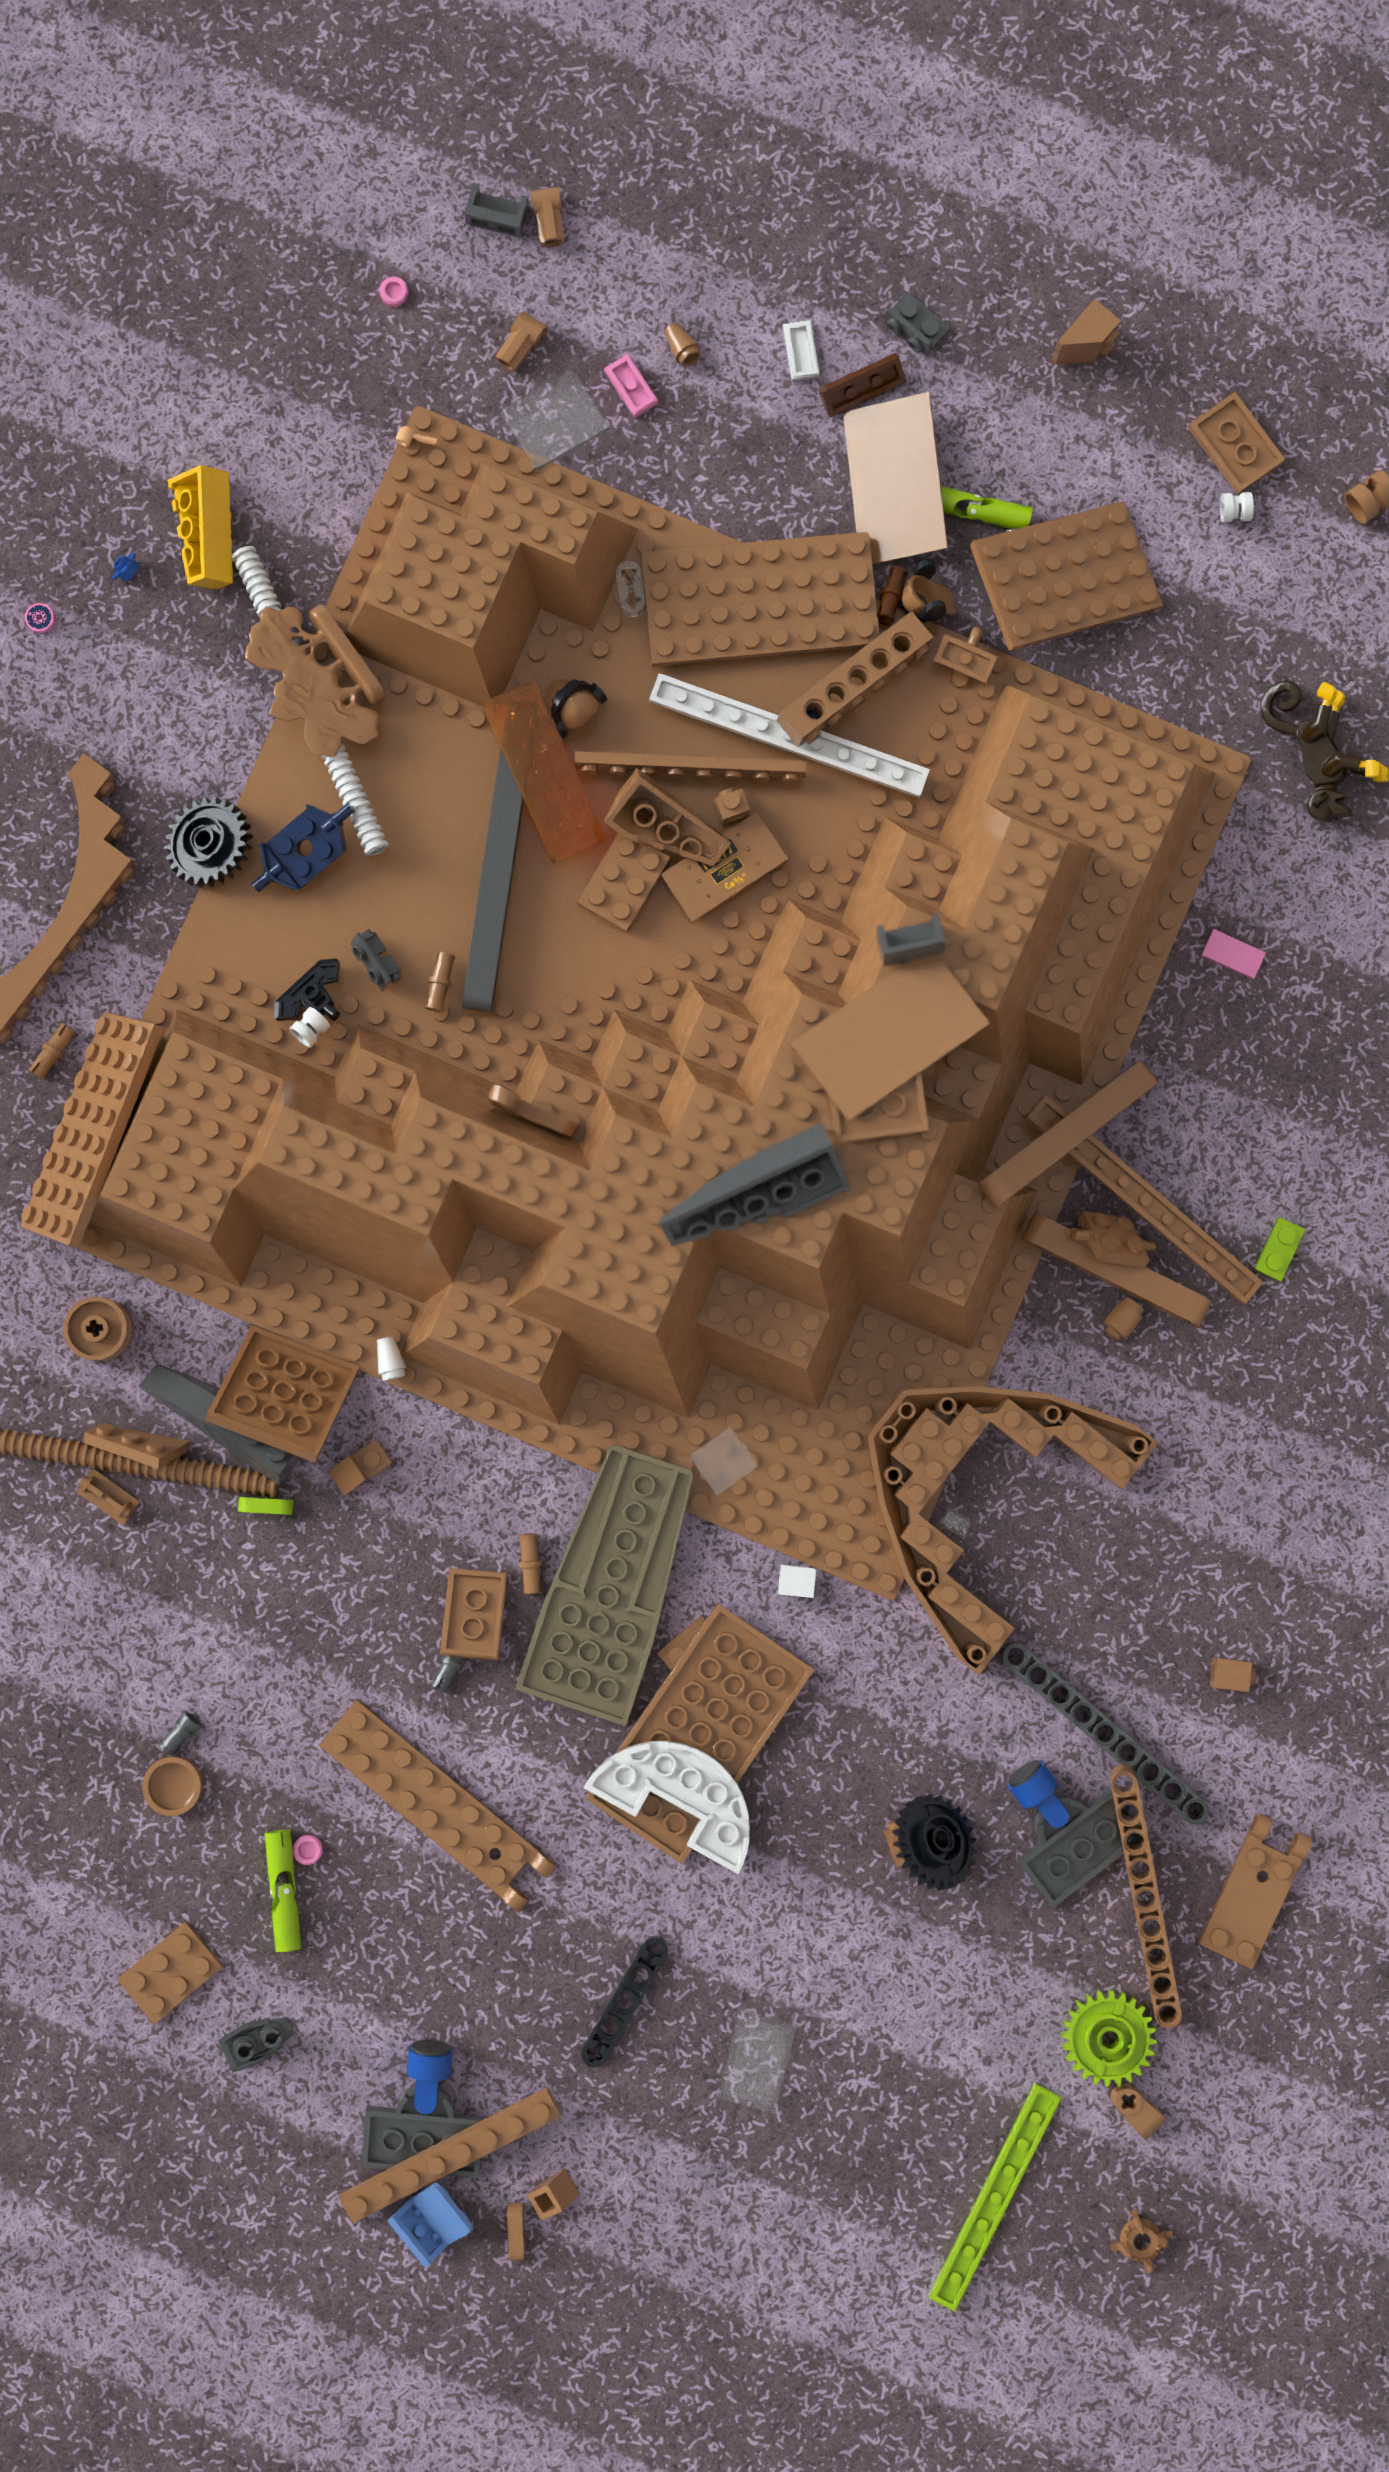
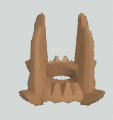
M1132 2210V2220L1123 2227L1120 2241L1113 2243L1111 2250L1112 2252L1120 2250L1124 2256L1129 2257L1131 2260L1143 2262L1146 2273H1151L1154 2270L1151 2260L1159 2254L1162 2247H1168L1167 2238H1172L1173 2234L1171 2230L1160 2231L1153 2221L1140 2218L1138 2210ZM1139 2233L1142 2235L1145 2233L1150 2237V2244L1145 2249H1138L1134 2246L1133 2240Z

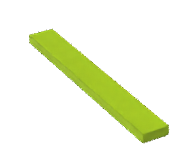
M1037 2083L1034 2084L928 2296L929 2299L956 2312L1062 2099L1060 2095Z

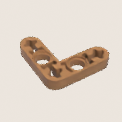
M493 1084L487 1098L495 1107L572 1138L577 1123L521 1100L518 1094Z

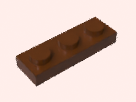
M894 353L818 389L825 411L829 417H832L905 383L906 378L900 358Z

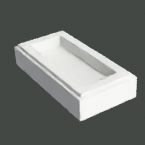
M811 320L783 324L791 380L799 381L820 377Z

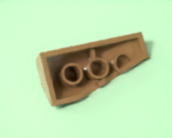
M636 768L620 789L604 819L606 824L629 840L640 841L652 845L654 848L681 854L683 857L711 866L717 863L731 845L728 839L638 768Z

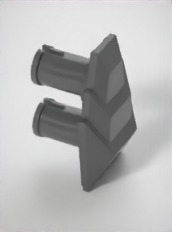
M268 2017L260 2021L254 2019L218 2041L232 2073L272 2058L271 2054L281 2049L282 2044L294 2034L288 2017L272 2020Z

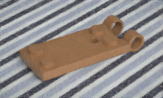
M1257 1813L1252 1821L1198 1941L1199 1945L1252 1970L1303 1859L1309 1853L1313 1838L1298 1831L1291 1842L1287 1854L1263 1844L1262 1842L1267 1837L1273 1820L1261 1813ZM1266 1871L1267 1879L1262 1882L1258 1881V1872Z

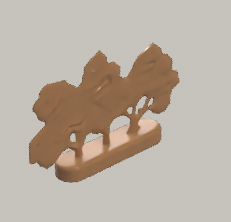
M318 605L309 612L310 621L318 632L317 635H313L302 630L303 617L297 608L288 606L277 611L266 606L264 611L260 612V622L251 626L250 642L246 647L245 658L261 669H274L283 673V680L275 684L274 695L276 701L272 703L269 715L285 722L298 718L304 719L305 732L303 738L311 753L320 757L323 755L328 757L336 756L337 751L342 745L341 738L343 737L361 745L378 737L376 727L379 724V715L374 710L361 707L356 702L357 693L361 692L370 704H376L385 698L384 690L323 605ZM293 627H296L299 630V632H291V629ZM303 637L304 641L310 640V643L296 645L292 643L291 638ZM325 642L337 661L329 666L320 665L314 657L316 645ZM311 647L310 654L306 655L305 649ZM343 667L355 686L341 688L338 685L336 670ZM350 697V704L344 705L343 701Z

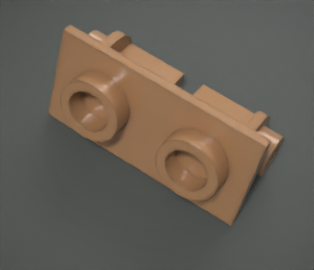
M92 1469L88 1476L85 1475L79 1483L80 1487L76 1491L123 1526L141 1502L96 1469Z

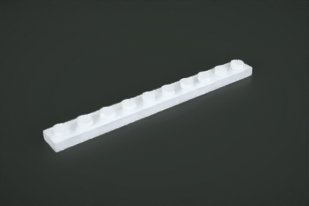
M661 673L658 674L649 699V703L916 798H920L930 771L928 768L821 730L822 734L811 744L805 742L798 747L776 721L779 715Z

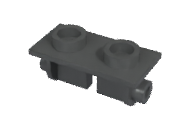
M368 929L362 934L358 932L350 943L354 956L363 962L368 970L370 980L375 985H378L381 991H384L390 981L394 983L402 977L400 975L401 969L390 954L380 958L379 954L385 952L386 947L376 932L372 933Z

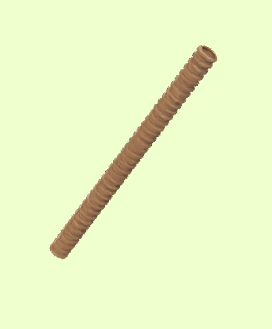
M0 1428V1452L3 1455L9 1453L10 1456H15L18 1454L21 1458L27 1455L28 1459L36 1457L37 1460L41 1461L45 1458L46 1462L54 1460L55 1463H60L63 1461L64 1465L72 1463L73 1466H78L81 1464L83 1468H87L89 1465L91 1469L99 1467L101 1471L107 1468L109 1472L117 1470L120 1474L123 1471H126L127 1475L135 1473L136 1476H141V1474H144L145 1478H149L151 1475L154 1479L162 1477L163 1481H167L169 1478L171 1482L180 1480V1483L185 1484L188 1481L189 1485L198 1483L200 1487L206 1484L207 1488L216 1486V1489L220 1490L222 1487H225V1491L234 1489V1492L237 1493L240 1490H243L244 1494H248V1492H252V1495L261 1493L262 1497L268 1494L270 1498H275L279 1490V1485L259 1471L253 1472L252 1468L243 1470V1467L239 1466L237 1469H234V1465L226 1467L225 1464H220V1466H217L215 1462L208 1464L207 1461H202V1463H199L197 1459L191 1462L189 1458L181 1460L179 1457L157 1469L97 1447L83 1444L79 1440L74 1443L73 1439L65 1441L64 1438H59L56 1440L55 1436L47 1438L46 1435H41L38 1437L36 1433H32L30 1436L28 1432L20 1434V1431L15 1430L12 1433L10 1429L2 1431V1428Z

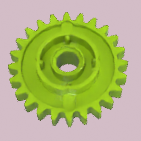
M1098 1989L1096 1998H1092L1087 1993L1086 2003L1076 2000L1078 2010H1068L1072 2019L1063 2020L1064 2025L1069 2028L1067 2031L1061 2032V2036L1068 2039L1067 2042L1062 2044L1063 2050H1070L1065 2057L1067 2061H1075L1072 2066L1075 2072L1083 2069L1081 2076L1084 2080L1092 2075L1094 2085H1097L1099 2080L1103 2079L1106 2087H1109L1111 2080H1114L1119 2087L1123 2077L1131 2083V2074L1133 2072L1140 2076L1142 2075L1139 2068L1140 2065L1150 2066L1146 2056L1155 2055L1149 2046L1157 2043V2040L1150 2036V2034L1156 2031V2028L1152 2025H1147L1152 2020L1150 2014L1142 2015L1145 2011L1143 2004L1135 2007V1997L1132 1996L1126 2001V1995L1123 1991L1117 1997H1115L1112 1989L1108 1990L1107 1996H1103ZM1108 2031L1116 2033L1113 2043H1102L1104 2033Z

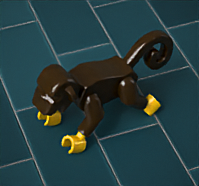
M1284 680L1275 683L1262 697L1260 705L1261 715L1268 726L1281 733L1296 736L1301 743L1305 772L1316 788L1307 803L1308 813L1318 821L1329 823L1332 822L1333 818L1337 821L1339 818L1353 817V811L1349 807L1340 804V802L1348 801L1350 798L1343 793L1337 792L1336 788L1343 782L1345 777L1352 773L1373 778V782H1388L1389 769L1376 760L1363 761L1362 757L1339 752L1332 739L1335 736L1341 714L1338 710L1345 702V695L1342 692L1336 690L1334 686L1323 682L1317 691V696L1324 699L1322 705L1318 704L1315 719L1303 721L1298 726L1279 720L1272 711V704L1279 694L1288 691L1291 695L1290 699L1279 702L1278 708L1283 712L1292 711L1302 701V690L1292 681Z

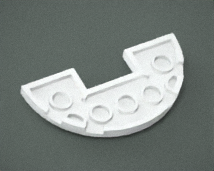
M650 1741L636 1744L608 1758L595 1770L584 1785L586 1790L635 1817L650 1791L696 1816L700 1820L686 1843L687 1846L739 1874L749 1845V1816L743 1795L731 1774L716 1759L704 1751L673 1741Z

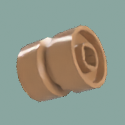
M1378 470L1364 480V485L1357 484L1344 494L1345 503L1358 522L1366 524L1379 514V509L1386 510L1389 508V476L1382 470Z

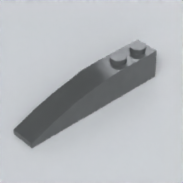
M819 1123L736 1164L682 1201L660 1219L659 1223L670 1245L673 1246L708 1237L711 1235V1231L725 1229L728 1232L739 1229V1224L755 1220V1223L759 1224L767 1222L770 1216L782 1213L784 1217L794 1215L851 1187L822 1124Z
M159 1364L151 1370L139 1385L142 1390L277 1485L283 1482L301 1459V1457L205 1421L206 1414L219 1390L218 1387Z

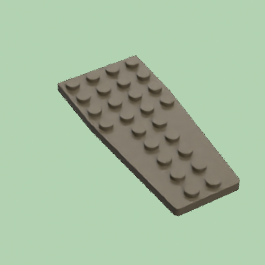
M612 1445L609 1448L542 1605L515 1690L623 1726L627 1725L654 1643L693 1480V1471L691 1469L619 1445Z

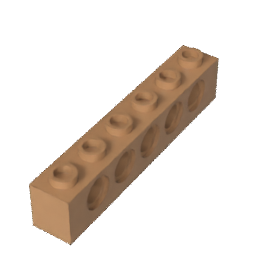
M912 611L781 710L776 721L798 747L805 742L811 744L822 734L820 732L821 729L827 725L830 728L836 725L844 717L842 713L850 708L852 711L857 709L865 701L864 696L871 691L874 694L879 692L887 684L886 679L892 675L895 677L901 675L909 667L907 663L915 658L918 661L930 651L929 645L933 636ZM894 644L903 645L906 648V652L896 650ZM872 661H881L885 668H876ZM850 678H860L863 682V685L858 686L853 684ZM837 694L842 701L833 702L828 695ZM813 710L819 714L820 718L812 719L806 712Z

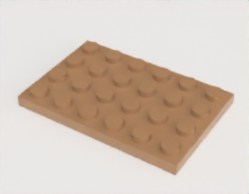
M1124 501L974 540L970 544L1009 651L1153 612L1163 606Z

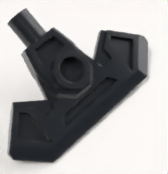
M337 958L319 960L275 1001L274 1019L276 1021L296 1020L299 1017L301 1006H304L306 1008L312 1007L320 1014H325L331 1021H336L340 1017V1012L333 1007L334 1002L323 985L339 981V960Z

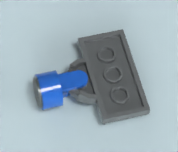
M1033 1760L1020 1767L1008 1781V1789L1023 1808L1036 1806L1038 1809L1034 1820V1828L1039 1843L1019 1857L1017 1862L1051 1907L1055 1908L1121 1857L1124 1851L1112 1791L1110 1789L1106 1790L1087 1806L1077 1798L1068 1795L1056 1796L1053 1791L1058 1785V1780L1042 1760ZM1123 1807L1121 1812L1125 1815H1129V1813ZM1132 1833L1128 1836L1127 1841L1131 1844H1137L1143 1837L1138 1833Z
M425 2039L415 2041L409 2046L407 2075L416 2079V2084L406 2089L401 2095L397 2108L367 2106L362 2149V2168L387 2170L485 2119V2116L455 2114L452 2098L447 2091L438 2085L439 2081H444L451 2076L453 2049L449 2044L439 2040ZM481 2158L448 2175L479 2178Z

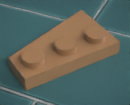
M106 1423L98 1424L96 1427L86 1431L83 1441L85 1444L157 1469L188 1453L191 1442L115 1427Z

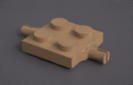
M1083 1211L1078 1217L1082 1229L1071 1228L1069 1232L1070 1240L1087 1243L1097 1261L1145 1268L1150 1261L1146 1252L1154 1253L1156 1250L1155 1241L1139 1238L1131 1219L1126 1217Z

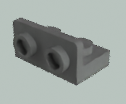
M908 291L893 308L890 306L885 313L886 326L896 335L901 333L908 339L907 343L912 350L917 353L922 351L926 356L950 330L944 322Z

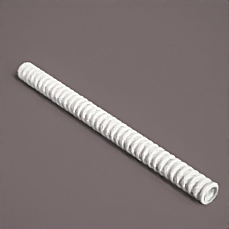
M245 546L236 550L232 555V559L236 562L237 570H240L239 575L243 578V584L247 586V593L250 594L249 597L254 602L253 606L257 609L258 617H260V612L264 611L266 606L277 611L282 610L280 602L277 601V595L274 594L273 586H270L271 582L269 578H266L267 573L263 570V564L259 562L260 557L256 554L255 547ZM292 637V643L299 645L297 641H294L296 638ZM342 744L336 756L328 757L323 755L321 757L326 760L324 764L329 768V775L333 776L332 782L336 784L335 788L340 792V799L344 800L342 802L343 806L348 802L355 810V813L350 815V822L355 824L353 828L358 832V839L362 840L360 844L366 848L364 850L365 855L374 856L385 851L389 844L388 841L384 840V833L380 832L381 826L376 824L378 819L373 816L374 810L369 808L371 806L370 801L366 800L367 795L365 792H362L363 786L358 784L360 779L358 776H355L356 770L351 768L353 766L352 761L348 760L349 755L347 752H344L346 748Z

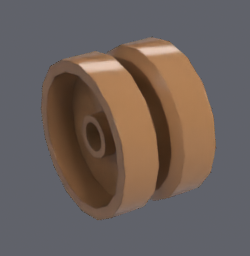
M88 1297L78 1301L68 1311L63 1322V1335L68 1347L77 1356L93 1361H110L121 1356L129 1348L134 1336V1323L129 1311L121 1303L104 1297ZM103 1325V1331H99V1334H97V1326Z

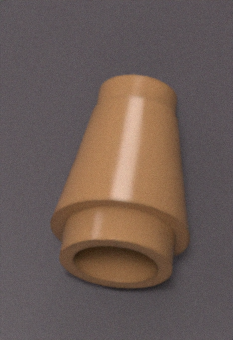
M679 323L670 324L664 333L676 362L681 363L683 367L693 365L701 357L700 345Z

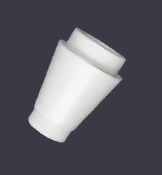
M394 1337L377 1340L378 1375H382V1380L388 1381L406 1376L404 1369L407 1367Z

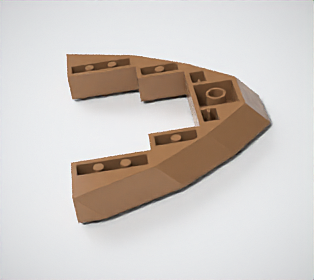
M959 1386L903 1390L868 1434L867 1438L879 1505L904 1578L954 1655L978 1675L1015 1628L946 1574L964 1550L919 1515L920 1511L988 1424L1029 1456L1035 1458L1053 1437L1108 1482L1120 1489L1126 1486L1158 1444L1157 1441L1137 1425L1050 1393L982 1386Z

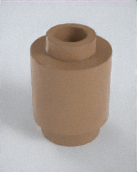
M1125 1297L1123 1301H1118L1103 1321V1325L1106 1327L1104 1332L1116 1341L1120 1338L1126 1340L1143 1318L1141 1314L1144 1312V1309L1129 1297Z

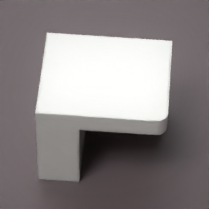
M781 1564L778 1594L814 1598L816 1570L814 1568Z

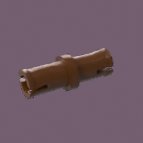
M900 566L890 568L886 587L882 588L880 594L882 600L876 616L878 617V622L889 625L894 622L897 606L902 602V589L908 572Z

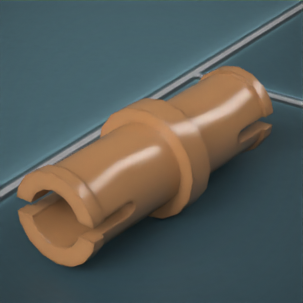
M437 952L433 976H430L428 980L430 989L424 1007L429 1011L443 1012L447 988H451L452 984L450 975L455 956L450 953Z
M60 1023V1026L48 1043H43L41 1046L43 1050L28 1070L44 1080L56 1060L62 1059L63 1055L61 1053L77 1033L68 1026L66 1027L65 1024Z
M537 1533L519 1535L522 1560L519 1561V1568H522L524 1594L542 1592L539 1566H542V1559H539Z

